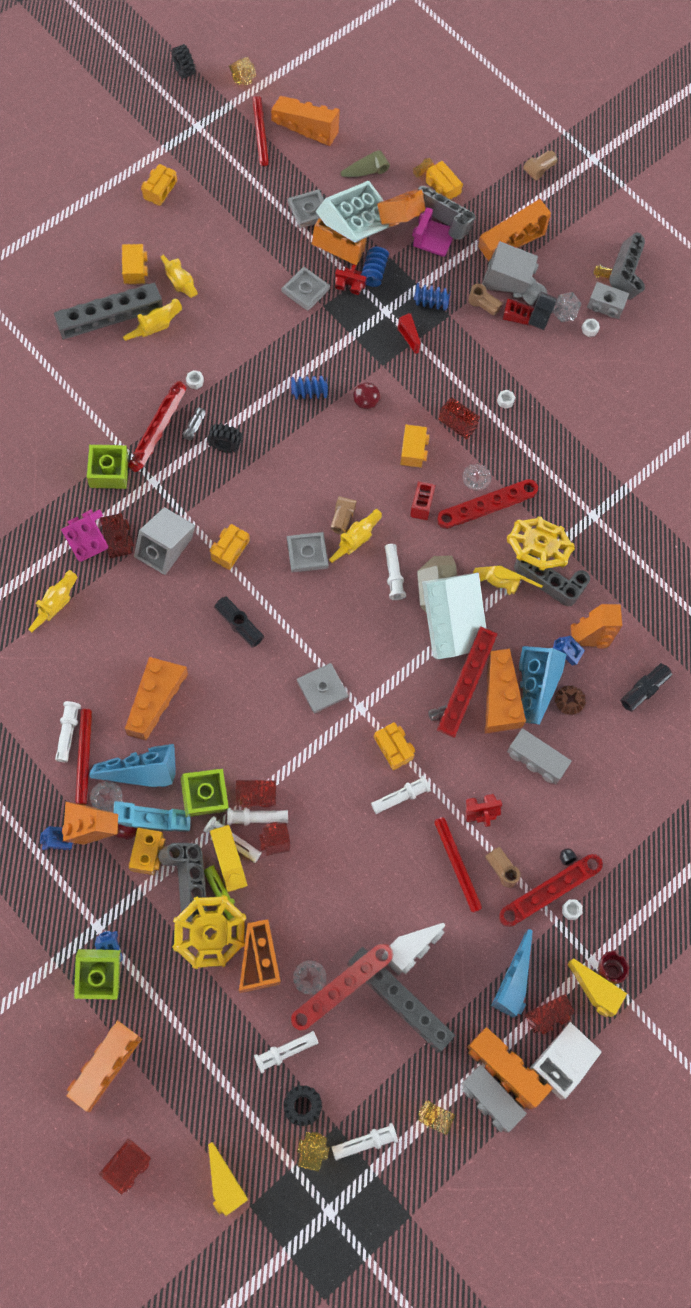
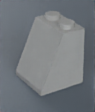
M499 242L489 261L482 285L487 290L525 293L527 288H531L535 278L532 275L536 273L539 265L536 263L538 256Z
M164 507L139 530L134 557L166 575L191 541L195 525Z

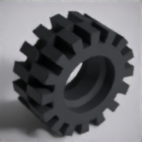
M185 44L172 48L171 56L179 76L184 79L194 75L196 69L189 48Z
M216 423L210 427L207 443L213 449L217 448V451L222 450L224 453H227V451L235 453L239 450L242 433L238 429H234V426L229 427V424L223 425V423H220L218 425Z
M306 1085L292 1088L284 1099V1113L287 1119L294 1125L307 1126L314 1123L322 1111V1100L319 1093L314 1088ZM300 1097H306L311 1102V1109L305 1115L298 1114L294 1108L295 1101Z

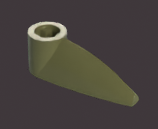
M378 150L342 170L341 176L358 177L375 172L382 174L389 169L390 164L382 151Z

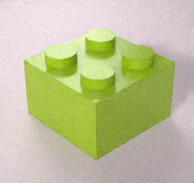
M89 445L87 480L90 488L127 489L129 455L126 445Z
M223 769L182 774L180 780L186 817L227 811L229 807Z
M78 949L75 960L74 999H118L121 950Z

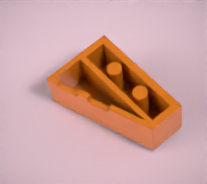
M422 189L408 191L377 203L381 224H389V226L398 225L399 222H407L414 217L420 216L426 210Z
M621 604L599 605L589 612V617L586 619L582 617L580 618V623H573L571 625V636L580 646H597L599 649L609 647L622 628Z
M71 802L65 803V818L62 828L64 842L85 845L117 835L118 814Z

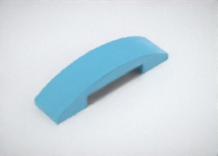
M114 802L113 813L118 814V824L159 831H190L191 817H186L185 810H163L135 806L133 803Z

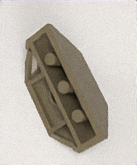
M452 555L433 556L417 571L420 607L425 612L426 605L422 582L457 576L456 564Z

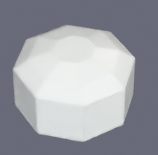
M586 319L582 325V332L588 337L595 336L600 329L599 322L595 319Z
M193 370L187 374L186 383L190 388L198 389L203 386L204 377L201 372Z
M504 390L500 392L497 402L500 407L507 409L513 406L515 396L513 392Z
M569 899L562 906V914L568 920H576L583 913L582 905L577 900Z

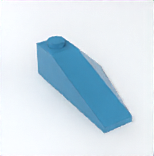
M522 647L519 671L522 672L520 688H523V698L521 701L526 719L525 723L540 725L563 673L566 659L565 653L553 648Z
M174 744L154 746L148 748L149 752L140 755L134 752L123 760L114 758L94 764L89 774L90 778L149 787L169 786L173 784L176 775Z
M530 929L525 932L491 1005L513 1018L517 1014L521 1015L526 1005L523 1001L526 996L533 932Z

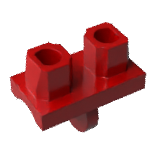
M355 264L352 265L351 269L346 267L344 270L336 269L335 288L344 290L346 284L351 285V293L359 295L362 289L366 287V277L361 275V271L356 270L357 265Z
M494 794L486 795L483 799L484 803L481 804L477 803L476 798L467 799L466 822H484L485 827H490V820L497 819L496 816L501 815V799L497 800Z

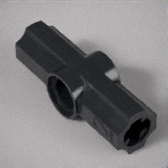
M227 596L219 599L214 605L217 612L231 625L232 630L238 633L251 648L259 645L264 639V635L247 618L246 613L240 611ZM239 619L244 621L242 624L234 623Z
M660 663L648 675H644L633 686L634 688L621 698L622 706L632 712L643 701L652 697L659 690V687L673 675L670 668Z

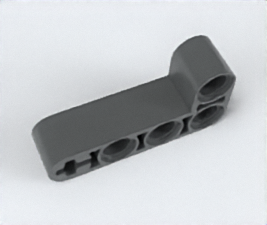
M420 186L418 190L422 189L425 207L433 209L432 216L450 226L448 233L452 238L460 240L470 233L476 218L474 213L427 186Z
M638 232L622 243L609 278L613 288L629 293L628 300L633 299L645 290L644 282L634 274L645 245L644 237Z
M516 559L514 569L518 574L542 585L541 590L565 606L574 605L590 581L589 574L584 570L577 571L568 580L552 568L542 571L538 567ZM535 572H540L543 576H538ZM577 579L583 581V584L578 583ZM551 582L556 583L558 586H557V587L552 586V585H551ZM566 593L572 594L573 597H568Z
M172 843L161 849L158 855L159 861L166 866L178 867L182 913L194 900L191 892H193L194 898L197 896L198 898H206L202 849L194 843ZM203 906L204 911H207V906ZM196 909L186 920L191 923L194 916L199 914V911Z

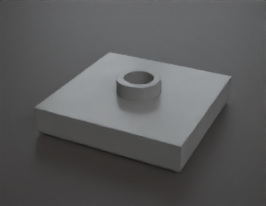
M319 189L288 198V204L299 228L316 224L320 218L316 210L324 199Z
M303 267L281 288V292L309 311L330 290V285Z
M324 532L287 536L291 573L327 569L329 567Z
M331 663L297 678V683L314 714L349 696Z

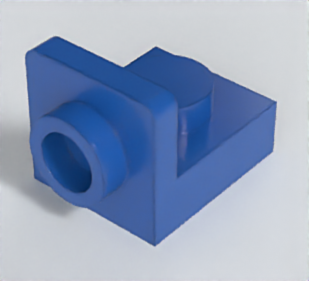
M571 635L560 637L553 644V649L566 654V660L571 665H577L585 651Z
M49 826L41 833L40 844H42V850H48L49 848L72 849L71 842L63 841L62 827Z
M105 931L99 934L95 942L96 950H120L117 941V931ZM120 953V962H122L123 956Z

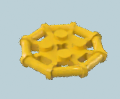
M539 516L535 519H519L515 521L511 533L507 536V542L511 544L517 559L530 563L542 571L558 566L565 567L568 564L571 553L575 550V545L569 540L564 527L554 525ZM559 549L564 550L563 554H562L561 552H559L558 550H559ZM528 554H531V555H533V556H536V557L540 558V560L537 559V558H535V557H532V556H530V555H528Z
M225 895L198 898L197 896L173 920L175 923L173 949L181 954L194 969L221 966L223 968L242 947H245V920L247 917ZM218 905L216 911H204L203 906ZM197 909L199 914L194 916L190 923L186 919ZM224 909L233 916L232 919L228 920L222 914ZM236 925V937H231L232 926ZM183 927L189 929V939L184 941ZM209 928L215 930L211 937L205 934ZM229 943L233 944V945L222 955L221 951L223 950V947H224L226 944L228 945ZM192 945L198 950L196 956L187 949L189 946ZM216 954L217 958L203 959L204 955Z

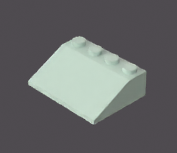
M370 181L325 198L316 210V213L326 226L353 242L391 227L389 224H381L377 203L384 200Z
M479 573L422 582L433 657L443 659L469 653L480 626L486 628Z

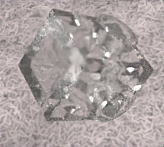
M573 292L561 294L557 298L553 313L560 322L575 320L582 303Z

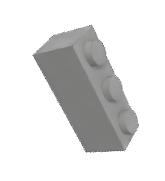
M523 728L507 751L512 759L523 762L530 771L538 772L545 781L554 784L558 783L572 762Z
M479 1065L461 1083L464 1087L462 1089L463 1093L469 1099L474 1098L479 1103L477 1108L485 1116L487 1114L490 1115L494 1120L492 1124L500 1132H510L527 1114L482 1065Z

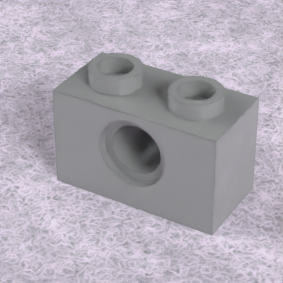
M596 282L587 308L609 317L620 319L629 293Z

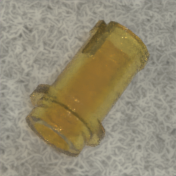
M423 159L421 164L412 169L413 174L419 178L426 173L428 168L434 165L432 159Z
M602 264L596 265L593 275L596 278H610L613 268L604 267Z

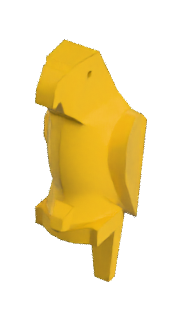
M164 255L160 256L165 265L166 275L175 290L185 293L190 298L196 296L198 293L193 285V278L187 271L182 269L180 260L173 259L169 261Z
M173 299L168 305L156 308L148 315H137L140 324L137 326V329L123 336V339L126 341L141 335L146 337L168 328L171 319L182 310L181 303L178 299Z
M375 509L360 522H354L346 533L341 534L340 548L329 561L333 563L344 554H351L368 541L372 536V528L382 518V513Z
M500 565L478 567L473 571V573H479L480 581L487 580L495 587L504 588L509 595L516 593L521 579L540 588L543 587Z
M71 570L67 571L63 579L55 586H51L41 601L38 600L36 602L39 608V615L28 629L30 632L37 629L46 619L50 621L69 602L71 598L69 596L70 590L78 578Z

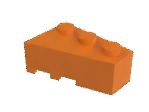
M319 218L314 225L312 245L357 265L365 250L367 237L353 242L326 226L321 218Z
M268 919L247 924L239 993L281 985Z

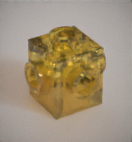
M249 57L241 58L229 65L232 78L237 85L244 84L246 86L252 83V79L257 76L255 67L250 62Z
M306 1132L305 1139H300L297 1153H301L298 1166L319 1172L322 1160H327L330 1148L326 1146L327 1138L316 1132Z

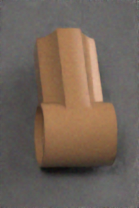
M547 151L536 159L534 157L530 158L525 163L523 169L534 180H538L547 169L557 163L558 159L553 151Z
M474 284L468 297L469 303L472 306H480L493 316L496 315L503 303L489 294L484 285Z
M338 497L335 515L331 524L332 531L337 534L346 533L350 518L353 517L356 508V500Z
M500 847L495 848L485 856L504 887L512 888L518 883L520 871L517 867L513 866ZM512 873L515 876V880H508L505 874Z

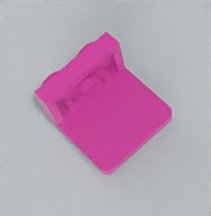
M427 207L424 214H420L418 227L415 226L413 230V246L445 256L453 240L448 233L450 227L432 221L433 209Z
M91 509L81 514L83 518L79 519L77 516L67 521L69 525L61 529L77 560L80 562L108 548L103 535L95 523V520L104 516L100 509L95 512Z

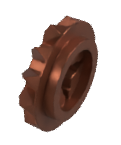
M565 685L556 693V706L565 714H578L586 704L585 694H583L581 688L574 687V685ZM575 695L574 702L566 705L568 697Z

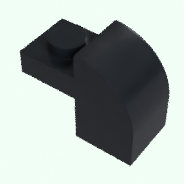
M541 291L528 324L544 331L554 310L557 298Z

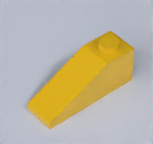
M226 825L209 830L227 891L230 892L248 886L230 826Z
M574 958L570 960L567 965L592 1005L597 1008L596 1011L604 1017L616 1015L627 993Z
M211 1142L208 1144L213 1197L216 1200L213 1202V1205L219 1215L224 1213L227 1216L245 1203L248 1198L216 1146Z

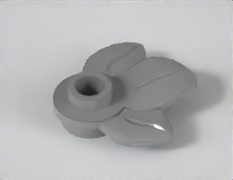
M534 279L531 288L528 287L525 293L513 292V297H523L532 306L537 300L541 291L547 293V290Z

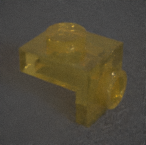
M426 1101L425 1105L420 1108L418 1121L429 1128L447 1135L455 1114L434 1105L430 1101Z

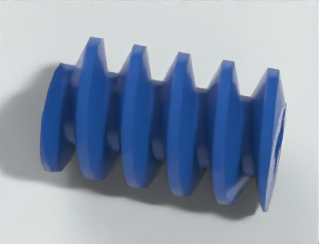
M371 247L367 252L361 275L366 277V285L377 287L381 284L387 258L389 257V252L383 247Z
M417 283L414 300L417 306L422 301L423 307H426L429 303L430 308H433L436 304V308L439 310L441 305H443V310L446 311L451 291L447 294V288H444L440 292V287H437L434 291L432 285L427 290L426 284L420 289V285Z
M306 376L304 382L301 377H298L297 382L294 377H291V395H294L296 400H298L300 394L303 399L306 398L307 394L310 399L313 398L314 394H316L317 399L320 398L321 394H323L324 399L327 398V377L324 381L323 376H320L317 381L316 377L313 376L310 381L309 377Z

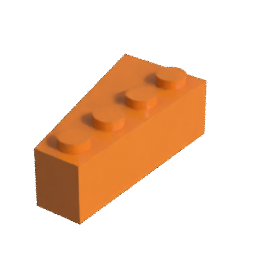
M280 96L271 109L272 122L300 133L305 137L314 139L321 144L330 146L339 132L340 109L338 108L330 110L324 105L317 107L313 106L311 102L304 104L300 103L298 99Z
M487 1027L467 1046L470 1050L468 1054L475 1061L478 1062L480 1060L492 1077L496 1076L501 1081L499 1084L507 1093L511 1091L517 1097L515 1101L523 1109L526 1107L527 1109L536 1108L553 1089L548 1083L545 1086L539 1082V1075L533 1069L531 1070L528 1067L525 1069L523 1067L524 1063L518 1055L513 1052L509 1054L507 1052L508 1046Z

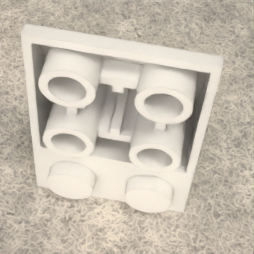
M441 923L398 937L390 945L394 956L388 965L398 975L402 972L407 974L416 963L414 959L416 957L421 959L430 949L428 945L431 942L435 944L445 933L442 930L445 924ZM387 951L381 957L383 960L388 958Z
M569 1022L529 1069H533L545 1085L548 1083L553 1088L551 1091L562 1100L566 1099L601 1054V1051Z

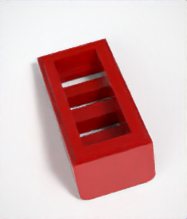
M507 299L502 320L529 325L530 314H532L534 308L515 300Z
M408 313L399 318L397 329L414 353L417 354L419 353L421 342L413 318Z
M418 481L410 517L428 520L436 485Z

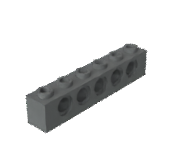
M154 282L138 288L128 289L118 294H111L108 297L95 299L88 303L78 304L68 309H61L58 312H54V316L62 340L136 318L139 314H149L152 310L161 308L163 305Z
M362 946L348 961L347 965L349 967L352 966L368 951ZM385 967L365 982L438 1053L456 1036Z

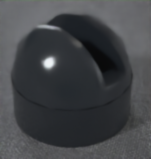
M566 848L561 851L560 860L564 866L578 859L572 849Z

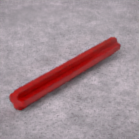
M254 96L253 109L259 163L261 166H267L268 152L262 100L260 96Z
M81 709L75 802L82 805L87 803L92 721L91 709Z
M438 818L434 821L470 910L471 912H477L482 909L479 898L445 818Z

